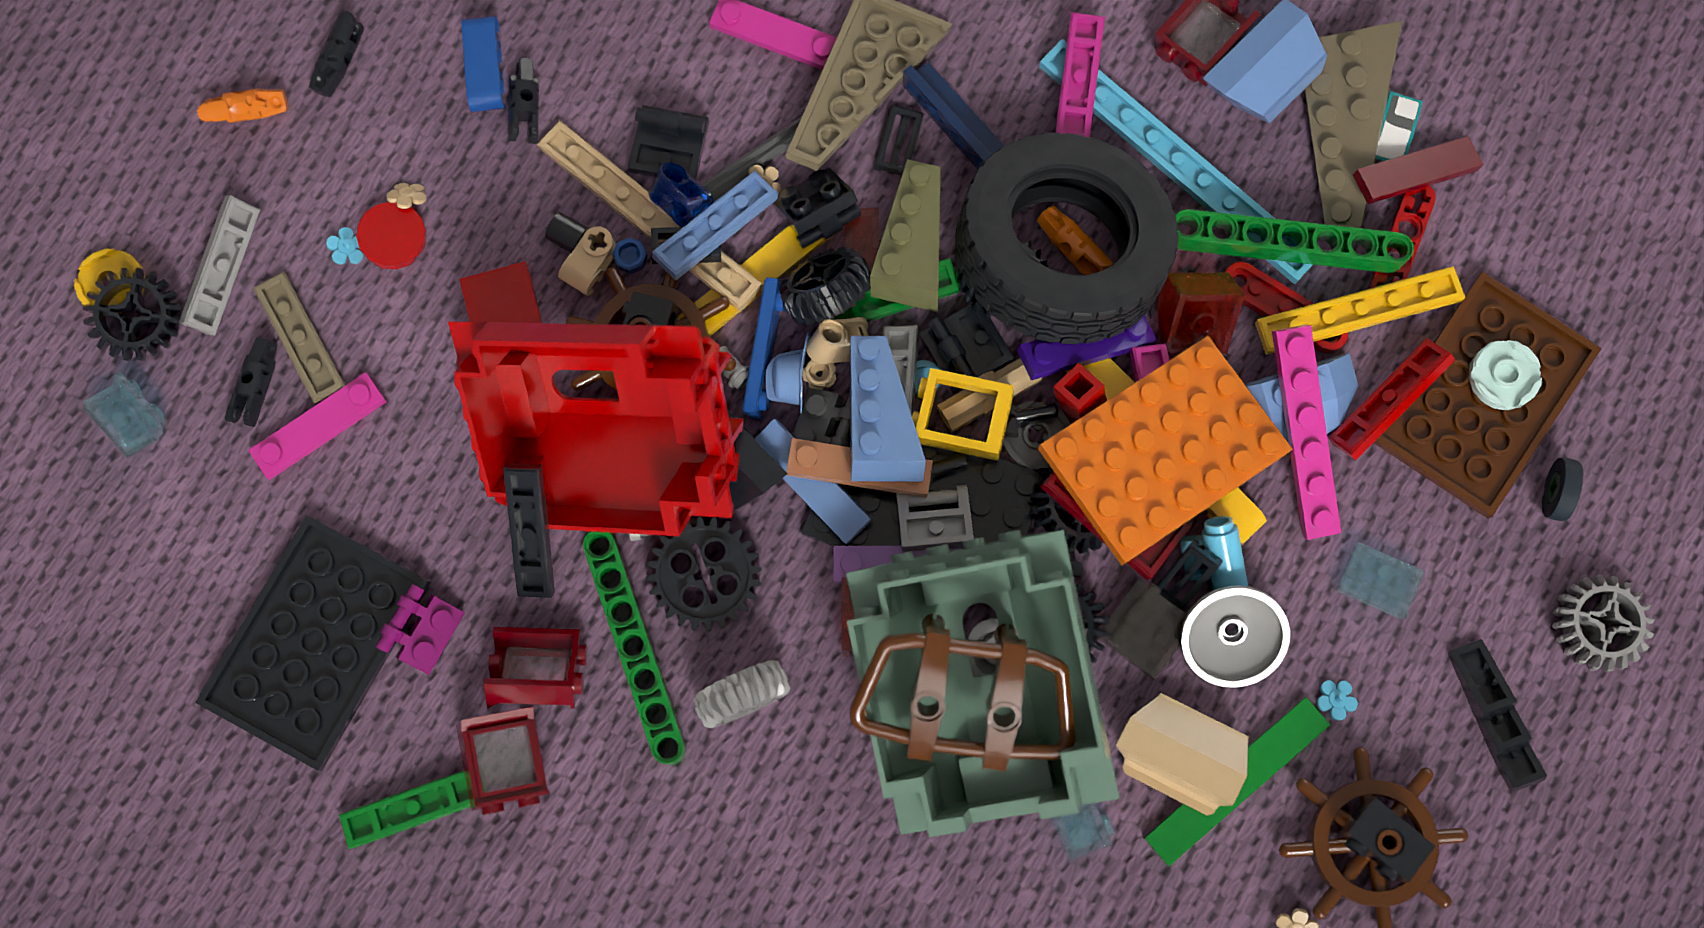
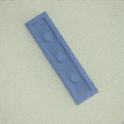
M753 171L652 251V258L675 280L679 279L778 199V192L756 171Z
M773 419L754 440L787 471L791 441L794 437L778 420ZM787 475L783 477L789 486L845 544H849L873 520L840 484Z

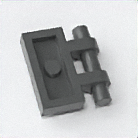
M809 388L802 407V414L799 415L792 436L795 439L850 447V442H848L850 436V396H848L845 407H842L844 398L840 394ZM838 421L839 425L835 437H831L836 422Z

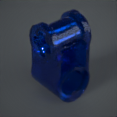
M666 162L660 166L648 193L652 202L664 210L680 227H684L714 203V199L709 191L699 185L683 167L672 162Z

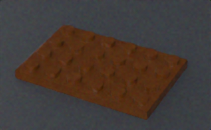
M1482 271L1465 294V299L1459 303L1434 343L1452 353L1455 361L1404 411L1374 444L1489 519L1495 514L1602 348ZM1517 341L1530 348L1539 359L1541 366L1539 369L1541 373L1540 378L1542 377L1541 387L1534 398L1519 408L1511 410L1492 408L1483 403L1472 390L1469 381L1470 363L1476 353L1491 342Z

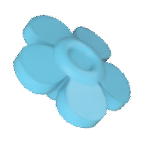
M341 228L338 233L339 238L330 236L327 239L326 246L329 250L334 251L332 253V260L335 263L344 264L347 261V256L352 264H358L363 260V254L360 251L356 236L353 238V230L351 228Z
M1331 680L1321 684L1320 691L1325 696L1317 699V705L1321 711L1330 710V716L1333 720L1341 721L1346 717V711L1353 712L1357 709L1358 701L1352 696L1347 697L1352 692V686L1347 681H1340L1337 686Z

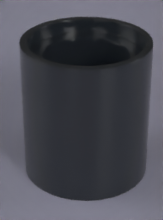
M558 212L546 229L545 239L572 253L584 233L590 228Z

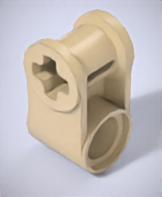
M601 226L588 229L574 251L564 261L558 278L585 295H591L594 291L591 288L596 281H601L604 272L614 259L612 254L616 243L611 233ZM603 241L605 242L606 247L604 249L598 247L595 250L593 246L595 242L601 244Z
M863 317L824 320L807 342V354L813 361L819 364L849 362L851 336H868L867 320Z

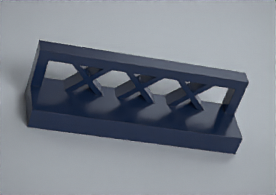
M929 62L917 71L911 65L903 71L902 86L977 170L994 152H998L1004 146Z

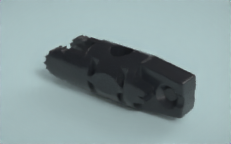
M343 11L338 15L315 64L309 88L318 95L332 97L344 78L362 38L364 27L360 22L355 21L356 18L351 12Z
M520 57L519 62L516 64L515 75L509 76L508 141H516L519 134V122H528V143L538 144L539 79L533 78V59Z
M257 337L250 353L246 355L225 414L227 422H238L243 412L244 424L251 427L256 426L276 365L274 359L277 345L270 340Z

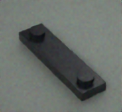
M506 463L503 472L517 596L552 598L555 593L542 464Z

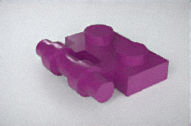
M412 584L406 595H401L396 604L399 607L389 624L385 623L380 631L382 636L375 647L389 653L395 641L402 644L395 657L430 675L465 612L432 594L425 607L418 604L425 590ZM411 613H414L419 617L407 635L401 630Z

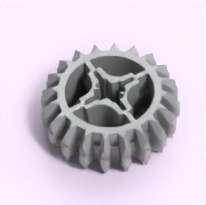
M1603 575L1593 576L1592 580L1588 577L1579 580L1578 585L1572 584L1567 587L1568 595H1561L1557 599L1563 607L1555 608L1552 613L1562 618V621L1553 623L1552 627L1557 630L1563 629L1564 635L1558 636L1556 641L1558 643L1567 641L1569 646L1565 648L1563 654L1571 655L1577 652L1575 663L1582 665L1587 662L1589 670H1598L1600 667L1604 672L1613 671L1615 667L1619 670L1628 667V661L1633 663L1640 660L1638 652H1645L1650 648L1643 639H1650L1654 635L1653 632L1646 629V625L1653 624L1655 619L1645 617L1644 611L1649 610L1651 605H1640L1638 600L1642 597L1643 593L1637 591L1630 594L1631 583L1624 582L1619 585L1618 577L1611 576L1606 580ZM1601 595L1600 603L1596 604L1594 611H1580L1582 605L1590 596ZM1619 606H1620L1621 609L1623 610V612H1624V614H1625V616H1626V619H1624V618L1620 615V613H1619ZM1603 617L1602 621L1605 624H1608V626H1610L1611 628L1605 629V624L1599 622L1597 618ZM1580 626L1587 630L1589 641L1584 637ZM1614 635H1626L1623 644L1614 652L1606 651L1607 644L1612 642Z
M771 660L759 663L714 682V684L699 691L693 699L696 706L695 711L698 718L702 720L703 725L707 728L725 725L783 698L791 689L788 683L789 679L779 661Z

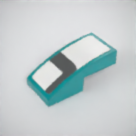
M1389 91L1376 159L1387 161L1407 155L1423 101Z

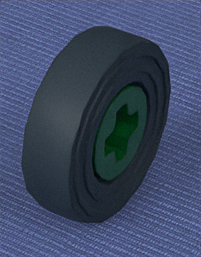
M1558 458L1552 464L1545 480V491L1542 497V513L1544 517L1557 521H1567L1572 516L1578 504L1583 486L1584 474L1580 461L1570 458Z

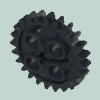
M698 516L696 526L692 527L688 521L680 536H674L669 539L661 535L659 538L665 545L664 548L653 547L651 550L659 558L658 561L647 562L648 566L656 569V573L647 576L646 580L657 582V586L649 591L650 595H661L662 598L656 604L657 608L668 605L667 619L675 613L680 615L678 620V626L680 627L688 619L691 620L692 631L696 630L699 622H704L708 632L711 630L712 621H717L723 629L725 628L724 617L729 616L733 621L737 622L738 617L735 610L739 608L742 611L748 612L749 608L744 602L745 598L752 600L757 598L750 591V587L761 586V582L752 578V574L762 571V567L751 565V561L756 559L759 554L747 552L746 549L752 544V540L741 543L739 538L743 530L739 529L731 534L729 532V521L722 528H718L716 517H713L710 525L707 526L704 525L702 516ZM715 540L720 541L726 550L724 557L718 561L710 560L705 554L706 545ZM694 543L699 547L705 567L714 569V573L710 575V582L717 597V602L714 604L709 599L703 579H696L694 576L699 571L698 563L691 548ZM686 553L689 555L692 561L690 570L684 573L674 570L671 561L675 554ZM729 574L735 577L738 585L733 593L723 594L718 590L717 580L720 576ZM695 586L702 590L704 599L701 604L690 606L685 602L683 594L688 587Z

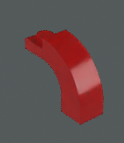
M1080 363L1053 386L1057 401L1071 423L1076 422L1108 401L1104 384Z

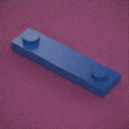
M766 278L764 280L742 408L749 419L761 421L763 411H768L771 401L766 396V369L773 356L780 311H785L779 292L782 285L775 278Z

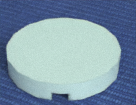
M1511 340L1495 341L1489 343L1474 356L1470 363L1469 381L1473 392L1483 403L1495 409L1511 410L1523 406L1536 396L1542 384L1539 370L1541 366L1539 359L1525 345Z

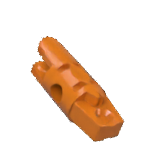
M249 89L226 92L222 94V97L206 99L198 106L196 115L199 116L198 118L201 121L204 120L205 122L227 120L228 123L244 120L264 119L265 117L286 112L289 106L284 89Z
M1055 206L1044 210L1036 220L1049 236L1051 242L1083 275L1097 273L1113 265V261L1081 227Z

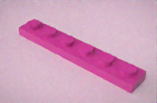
M1305 324L1272 331L1288 442L1293 449L1290 451L1303 538L1311 540L1341 533L1311 325Z

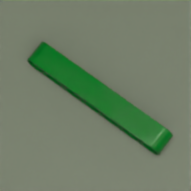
M1191 209L1182 210L1175 215L1177 225H1188L1193 231L1192 235H1184L1177 230L1179 234L1178 249L1186 251L1393 273L1399 270L1409 260L1414 251L1411 239L1399 232ZM1212 229H1222L1226 232L1227 238H1217L1214 236ZM1247 233H1257L1261 237L1262 242H1252L1249 240ZM1282 236L1293 238L1296 242V247L1287 246L1283 242ZM1317 240L1326 241L1330 245L1331 250H1322L1318 246ZM1352 244L1361 245L1365 250V254H1357L1353 250ZM1387 247L1396 249L1400 258L1391 257L1387 252Z
M590 531L584 538L583 549L651 752L660 763L676 765L686 755V742L622 553L616 539L610 532ZM600 539L609 540L610 547L605 554L595 555L593 553V546L596 541ZM610 572H619L621 574L619 585L611 589L605 588L604 579L606 575ZM625 604L632 607L630 619L625 622H618L615 619L617 608ZM641 638L644 643L642 652L636 656L628 655L626 646L629 640ZM645 671L653 672L655 675L654 685L647 690L640 689L637 683L639 675ZM655 705H664L667 710V716L660 724H652L649 720V711ZM666 739H675L679 748L677 754L669 759L664 758L660 753L661 744Z

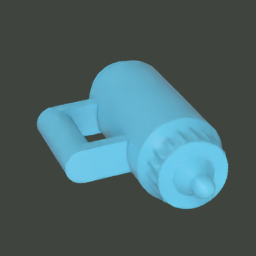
M1218 516L1210 518L1204 522L1205 529H1203L1202 535L1184 536L1181 539L1180 547L1182 553L1195 539L1200 543L1199 545H1204V548L1211 551L1210 556L1216 559L1219 557L1223 560L1220 567L1210 577L1213 591L1227 586H1248L1238 526L1233 524L1231 517ZM1191 555L1184 563L1185 572L1197 559L1195 556ZM1198 568L1189 580H1198L1207 569Z

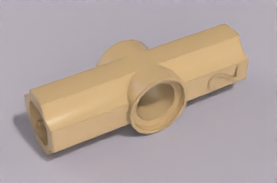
M1021 358L997 372L989 371L978 377L1014 385L1013 398L1042 381V378L1030 380ZM965 389L938 404L937 410L952 433L982 415L985 417L990 416L997 396Z

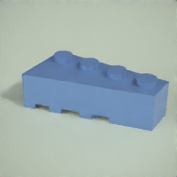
M851 336L849 354L851 481L923 482L926 460L887 337Z

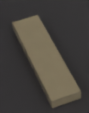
M283 271L253 287L314 404L317 405L346 386L287 274Z

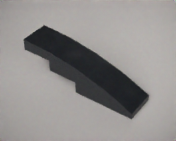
M1480 639L1449 651V658L1486 745L1510 792L1513 793L1544 781L1547 774L1529 744L1532 737L1514 707L1517 700L1484 641Z

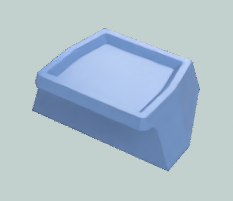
M1282 0L1203 79L1210 89L1237 109L1271 123L1322 72L1328 55L1308 14L1289 0Z

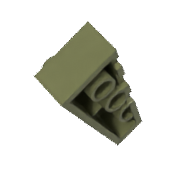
M907 159L870 275L872 297L938 312L941 167Z

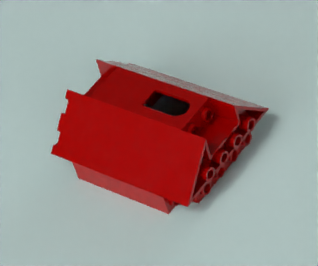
M448 321L457 354L458 368L454 371V384L460 394L463 405V417L468 424L471 435V447L477 457L479 477L484 483L487 497H495L497 503L507 506L503 472L506 463L542 464L549 529L680 536L691 516L732 518L734 504L731 499L729 483L737 481L740 455L735 453L734 441L739 433L742 432L744 418H729L721 373L732 355L728 352H720V345L710 337H702L699 328L696 326ZM559 370L613 371L619 399L573 398L565 396L554 385V373Z

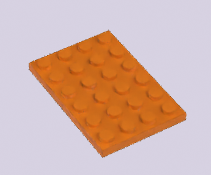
M1209 336L1055 434L1038 447L1040 453L1121 566L1293 450Z

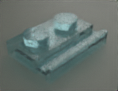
M1358 542L1353 547L1336 591L1403 620L1408 615V609L1414 600L1425 571Z

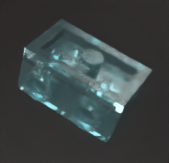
M1095 803L1082 805L1079 813L1051 817V821L1069 861L1113 844L1110 836L1115 833L1111 822L1106 814L1100 816Z

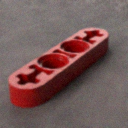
M1431 186L1413 190L1402 195L1389 229L1390 232H1399L1398 225L1401 222H1409L1415 227V236L1410 238L1414 246L1412 256L1403 267L1393 273L1374 271L1368 289L1381 286L1386 281L1387 275L1394 276L1390 283L1407 279L1435 204L1436 195ZM1420 192L1423 194L1422 200L1425 202L1418 207L1416 214L1410 213L1415 203V198L1411 196ZM1387 247L1388 253L1398 252L1394 248Z

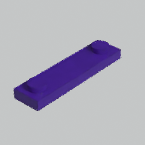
M1143 315L1141 320L1131 328H1125L1123 333L1109 339L1104 338L1102 341L1084 344V342L1079 344H1060V342L1051 343L1038 339L1020 344L1017 352L1030 380H1035L1073 369L1078 363L1084 366L1130 353L1132 347L1154 345L1157 339L1145 315Z

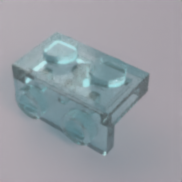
M120 371L113 375V385L83 401V409L126 458L157 441L163 435V422L165 418L161 410L153 403L150 405L144 399L139 385L133 379L128 380Z

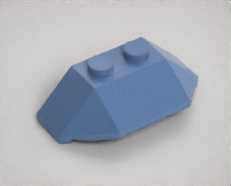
M1350 353L1316 362L1327 434L1334 432L1343 423L1358 389V382ZM1278 374L1245 383V386L1288 442Z

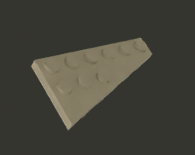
M854 0L788 147L785 158L818 171L903 81V71L910 65L915 68L949 33L952 23L895 0Z

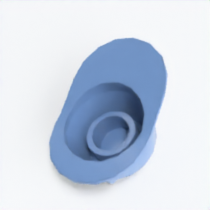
M809 331L806 334L804 349L778 354L767 366L765 374L767 398L771 401L798 405L800 414H802V371Z

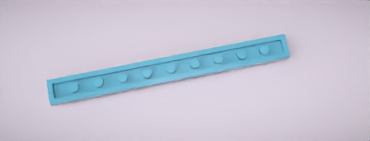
M1061 39L1039 64V68L1059 85L1062 83L1067 42L1064 39ZM1098 69L1093 114L1209 212L1275 219ZM1247 233L1249 240L1252 242H1262L1261 237L1257 233ZM1282 236V240L1287 246L1296 247V242L1293 238ZM1265 259L1293 284H1296L1312 267V264Z

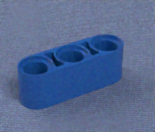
M496 16L462 19L466 93L469 109L471 112L505 109L506 103L502 101V94L505 93L504 76L499 68V63L502 62L501 41L497 39V32L500 31L498 19Z

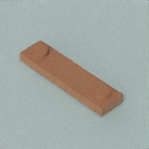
M792 438L786 472L788 473L787 476L927 498L933 461L926 460L923 482L851 481V447Z

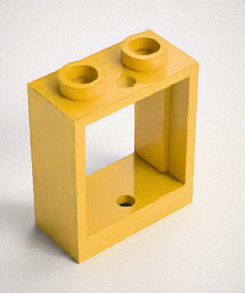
M930 368L928 378L922 377L919 385L918 398L923 399L920 412L914 411L912 415L920 444L999 461L1014 395V385ZM937 384L997 396L986 442L927 430Z

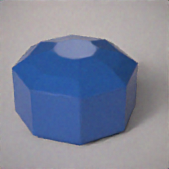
M626 238L618 242L612 254L619 270L629 274L644 269L648 259L642 242L632 238Z

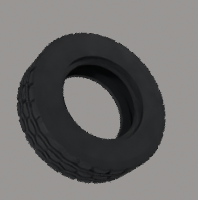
M1042 133L1041 135L1021 138L1017 142L1013 141L1000 148L998 152H994L983 162L971 179L956 226L955 252H957L956 259L959 270L963 273L962 278L970 292L974 293L977 301L987 311L989 310L992 316L1006 326L1009 325L1013 330L1027 336L1036 337L1039 340L1051 343L1060 342V344H1079L1083 342L1087 344L1102 341L1104 338L1109 339L1123 333L1125 328H1131L1141 320L1143 315H1146L1154 304L1172 269L1178 250L1179 234L1177 232L1178 225L1175 212H1172L1173 207L1166 192L1163 191L1162 186L1152 173L1150 174L1146 167L1135 158L1129 156L1128 153L1113 145L1106 144L1107 142L1092 137L1088 138L1071 133ZM1041 202H1064L1081 207L1096 216L1108 228L1116 243L1118 261L1103 271L1088 275H1071L1054 271L1034 260L1023 249L1013 230L1012 218L1022 209Z

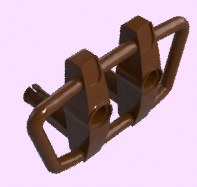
M933 614L926 615L922 621L923 634L890 635L879 642L849 709L850 720L857 730L868 735L908 745L907 759L928 760V762L931 761L933 751L982 758V769H994L1005 772L1009 759H1060L1062 749L1073 747L1076 741L1068 666L1063 660L1037 649L1027 648L1026 640L1018 638V632L1011 624H1009V630L1006 629V624H1001L995 629V644L951 638L950 629H945L943 617L937 614L936 620H934ZM912 648L921 649L916 679L911 689L910 730L868 719L864 714L865 709L891 652ZM949 653L990 658L996 661L990 693L986 699L987 713L984 743L937 736L941 718L945 713V689ZM1026 663L1054 673L1061 736L1060 741L1056 744H1014L1017 729L1022 721L1021 705ZM924 696H932L937 699L931 705H924L919 702ZM1003 706L1012 709L1007 715H998L994 712L997 708Z

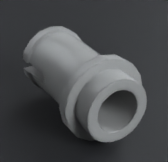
M726 346L720 347V352L730 353L732 355L731 358L736 361L734 370L722 371V374L729 380L728 385L731 388L736 387L737 390L743 389L747 385L749 366H743Z

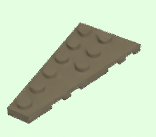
M1402 21L1319 37L1328 56L1322 72L1305 88L1324 222L1327 225L1363 227L1367 202L1353 174L1357 169L1373 165L1376 161V152L1388 100Z

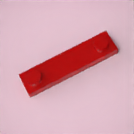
M1426 338L1328 439L1333 445L1356 461L1455 361L1452 353Z

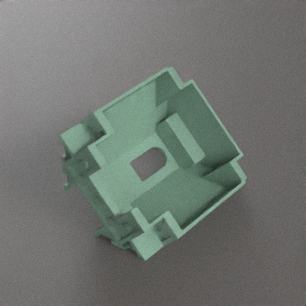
M1020 530L998 534L999 540L996 542L985 544L984 537L963 541L962 549L949 551L948 544L927 548V554L913 557L912 551L892 555V562L846 573L855 617L849 619L847 624L860 683L879 642L890 635L923 634L922 621L926 615L933 614L934 620H936L937 614L940 615L945 621V629H950L951 638L966 639L963 616L966 609L975 603H984L992 607L997 614L999 625L1006 624L1007 630H1009V624L1013 625L1018 632V638L1026 640L1027 648L1037 649L1063 660L1069 669L1076 741L1073 747L1062 749L1060 759H1009L1006 771L1003 772L1001 770L982 769V758L933 751L930 762L921 759H907L908 745L871 735L883 798L893 797L900 835L928 830L929 837L966 832L970 825L975 822L1036 812L1040 813L1041 819L1079 813L1082 805L1120 799L1064 530L1021 536ZM912 648L891 652L865 709L868 719L910 730L911 689L915 683L921 649ZM949 653L945 689V713L941 718L937 736L984 743L987 713L986 699L990 693L994 673L974 677L971 658L968 655ZM1025 664L1021 705L1022 721L1017 729L1014 744H1056L1061 739L1054 673L1033 664ZM924 696L919 700L924 705H931L937 701L932 696ZM1003 706L997 708L994 712L998 715H1007L1012 709Z

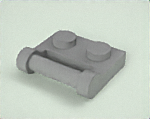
M967 484L956 485V489L929 491L927 498L896 493L902 552L926 550L927 548L948 544V548L962 547L963 541L974 539ZM958 504V508L909 513V507Z

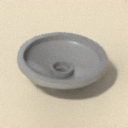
M1227 586L1206 594L1191 607L1181 628V648L1190 668L1203 680L1221 687H1244L1263 680L1281 664L1290 643V627L1281 606L1267 593L1249 586ZM1228 624H1236V627L1232 631L1225 630V627Z

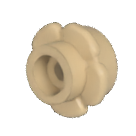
M811 359L803 369V380L808 382L809 387L813 389L823 390L824 387L830 388L836 380V375L834 374L836 367L833 363L819 364ZM821 371L823 376L818 377L816 373Z

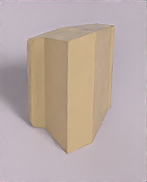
M1162 693L1130 717L1116 744V747L1125 758L1122 766L1125 774L1205 815L1214 814L1219 806L1233 805L1247 777L1249 736Z

